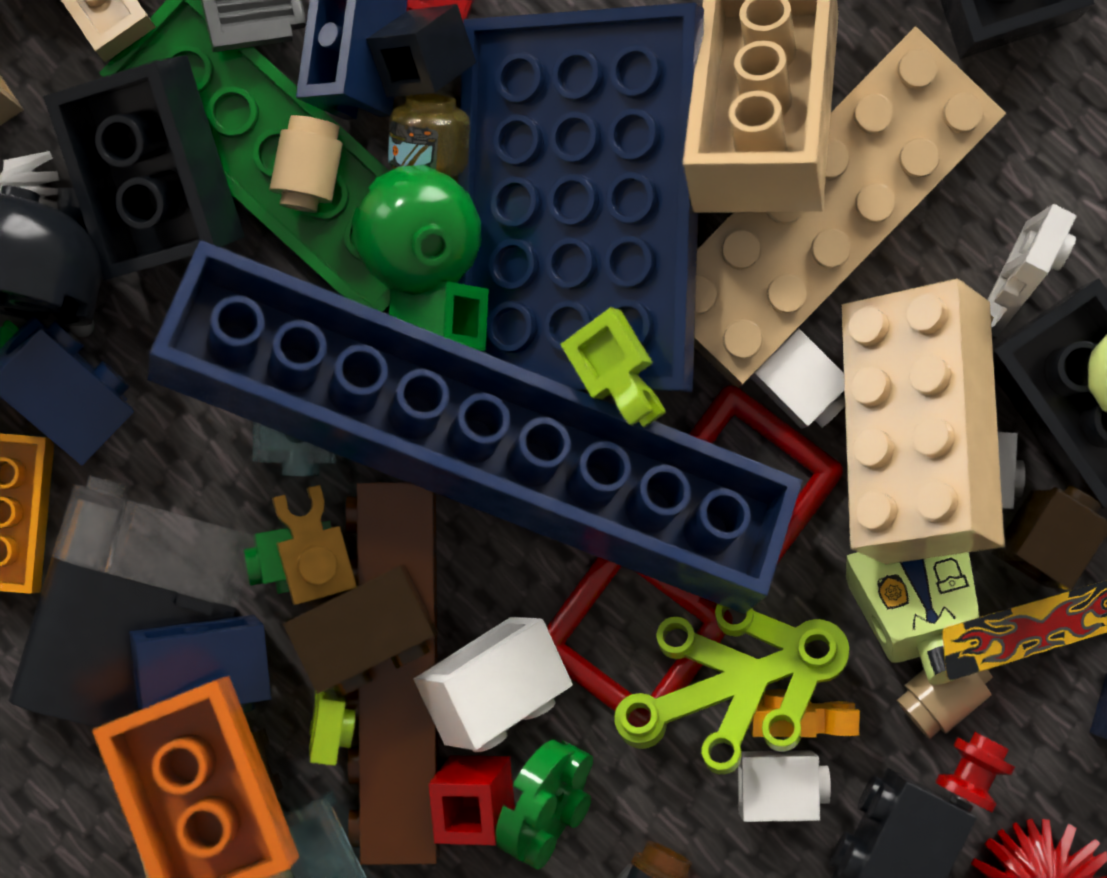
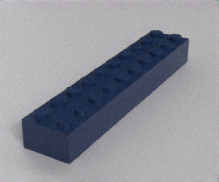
M202 240L199 241L150 352L148 381L743 614L758 604L768 594L803 481L656 421H653L646 427H643L639 421L634 425H629L616 405L601 399L592 398L591 395Z

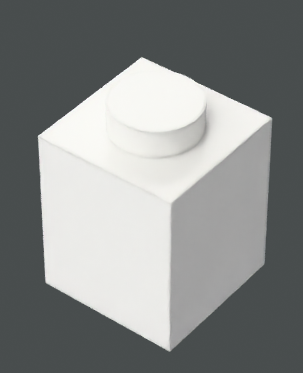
M800 329L795 331L750 376L801 429L808 427L813 421L823 428L845 407V397L841 394L845 390L844 373Z
M812 750L784 752L741 751L742 759L738 766L739 815L744 822L820 820V804H828L830 802L831 786L828 765L819 766L818 755Z

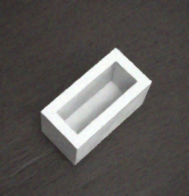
M510 617L414 678V682L444 745L471 749L473 752H482L497 746L506 739L507 733L505 730L522 719H532L548 712L555 705L554 698L573 686L544 620L541 618Z

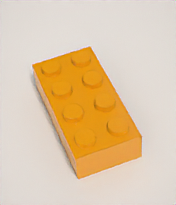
M0 433V591L29 594L41 593L54 442L48 437Z

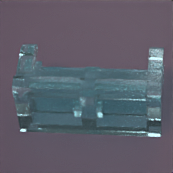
M333 790L308 804L304 802L283 814L300 856L290 868L294 878H367L332 807L338 802Z

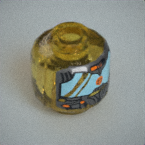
M431 93L406 96V104L394 108L390 114L388 162L392 169L399 166L425 165L450 177L461 174L467 168L470 121L466 112L455 107L456 100L453 97Z

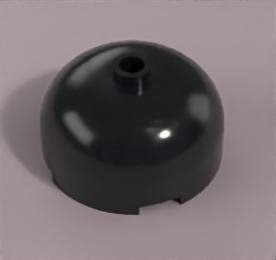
M2 186L0 193V315L29 320L33 315L38 319H47L49 313H61L59 322L63 325H91L101 283V263L98 251L90 235L77 221L67 214L39 203L40 195L38 193L15 186Z

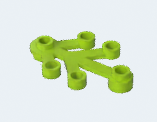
M717 604L715 610L716 620L723 633L734 637L748 634L781 650L756 659L694 633L692 625L684 618H667L657 629V641L663 654L672 659L688 658L719 671L721 674L656 699L644 693L632 694L623 699L618 705L614 717L615 726L621 739L626 744L634 748L645 749L656 745L663 738L667 723L732 699L718 732L709 735L702 746L703 759L708 769L716 774H729L736 770L741 762L742 753L740 746L768 684L792 676L780 709H775L766 715L762 723V732L766 744L776 751H789L799 743L801 739L800 723L817 684L833 680L839 676L848 663V640L843 631L829 621L821 619L808 620L795 628L753 610V607L746 612V618L741 623L729 624L723 619L724 613L729 608ZM681 629L688 634L686 642L679 647H672L666 644L665 637L671 630ZM814 640H821L829 646L830 650L823 658L815 659L806 653V646ZM637 708L647 709L651 713L650 721L643 727H633L628 723L630 713ZM779 720L788 721L793 725L794 732L788 739H775L770 734V728L773 723ZM719 743H726L734 749L733 757L726 763H717L710 758L712 748Z

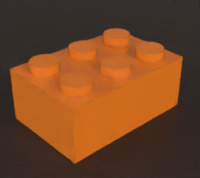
M230 676L218 679L92 730L149 878H267L290 869L299 859V853Z

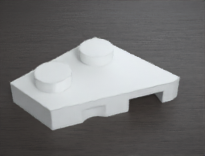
M1052 204L1026 221L987 299L990 301V312L994 317L991 324L992 336L998 337L1046 277L1051 268L1056 271L1062 268L1076 241V237L1068 232L1077 215Z

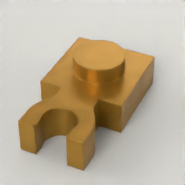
M320 485L307 488V493L311 500V509L305 516H295L289 511L285 495L272 498L276 515L290 529L292 536L290 540L277 543V548L293 605L356 588L340 526L323 530L321 516L324 511V497Z

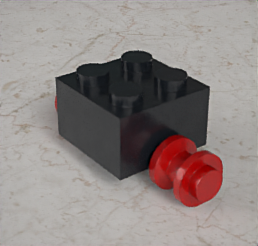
M974 732L969 743L957 737L953 746L962 758L954 774H939L935 781L936 784L957 795V797L951 795L950 799L888 767L882 779L873 776L867 783L858 803V810L864 812V815L854 835L845 832L840 837L831 855L829 865L836 869L832 878H947L977 819L976 816L970 813L974 806L968 802L970 801L993 813L997 803L988 791L996 775H1012L1015 766L1004 761L1010 749Z

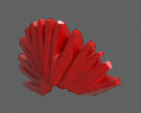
M1033 819L1026 820L1028 836L1025 835L1017 822L1012 824L1019 846L1003 829L997 832L1003 845L992 838H989L984 843L986 848L1005 869V872L976 858H973L971 865L986 878H1093V875L1107 862V851L1094 857L1093 853L1101 844L1094 839L1069 856L1076 827L1068 824L1056 848H1054L1050 820H1041L1040 835Z

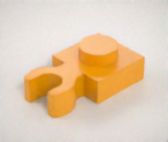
M773 689L764 692L763 699H761L749 726L753 737H763L762 723L769 712L780 709L787 690ZM810 701L800 723L801 737L816 738V733L835 736H859L860 710L855 709L854 702L832 701L811 703ZM785 720L773 723L770 728V734L773 737H791L794 732L793 725Z

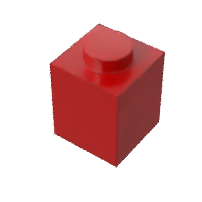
M451 755L428 784L434 844L496 845V829L503 805L513 811L515 810L511 757Z

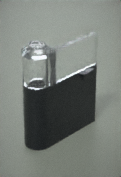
M89 475L86 486L74 484L8 701L29 711L97 728L141 711V708L137 706L129 631L234 617L247 575L243 549L255 547L253 535L138 503L123 497L126 485Z

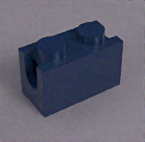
M310 0L296 98L343 120L357 119L358 108L378 117L392 116L394 97H386L367 38L404 14L407 9L408 0Z
M33 315L0 349V397L82 466L135 412L126 402L127 397L124 395L130 386L105 362L102 361L94 368L81 357L78 352L84 345L60 322L55 320L47 327L40 319Z
M255 615L129 631L137 706L141 710L226 676H230L244 713L253 711L255 709V702L271 700L264 625Z

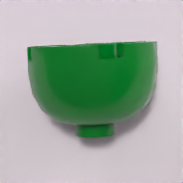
M425 165L399 166L377 177L368 187L370 191L363 198L360 208L356 207L352 218L353 244L367 270L385 286L411 295L429 291L441 281L458 283L473 266L481 246V219L469 193L449 175Z

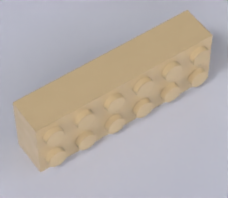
M915 26L831 112L823 211L733 212L697 249L694 348L733 386L739 388L1007 113Z

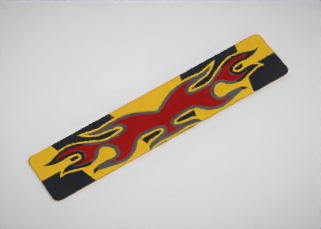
M1107 580L944 628L942 636L947 678L954 680L1107 633Z

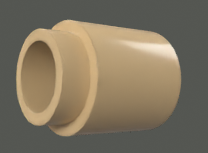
M290 116L288 129H283L280 132L269 188L270 191L281 195L279 205L298 211L316 213L318 203L332 202L343 143L337 140L340 126L313 117Z
M923 669L904 685L907 692L896 701L927 738L931 739L940 730L945 734L948 733L992 696L985 684L993 677L987 669L948 683L933 685L929 683Z

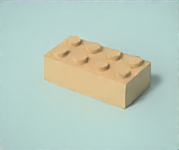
M703 0L704 35L694 71L683 161L694 213L823 211L839 16L837 0Z
M953 279L842 304L851 549L881 563L892 564L1004 547L990 301L961 280Z

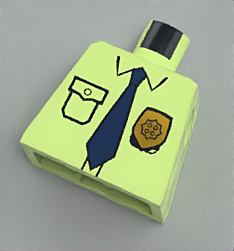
M859 552L847 555L846 579L849 589L887 658L893 663H899L920 657L930 684L938 685L954 681L949 680L946 676L942 632L948 626L979 618L969 552L892 564L881 563Z

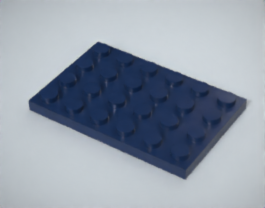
M696 2L464 19L463 23L476 63L464 71L461 77L458 184L469 193L481 219V246L473 266L458 283L489 289L486 351L481 352L578 391H588L560 344L611 307L622 311L653 362L638 374L642 381L653 391L693 392L698 213H694L692 209L683 161L694 71L704 35V8Z

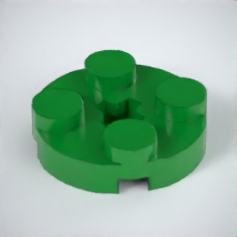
M553 739L542 745L524 765L513 784V787L523 792L515 810L513 811L503 805L496 829L498 848L537 870L545 866L555 849L557 839L566 826L576 828L588 812L591 804V795L583 790L587 776L592 768L593 756L564 740L560 743Z

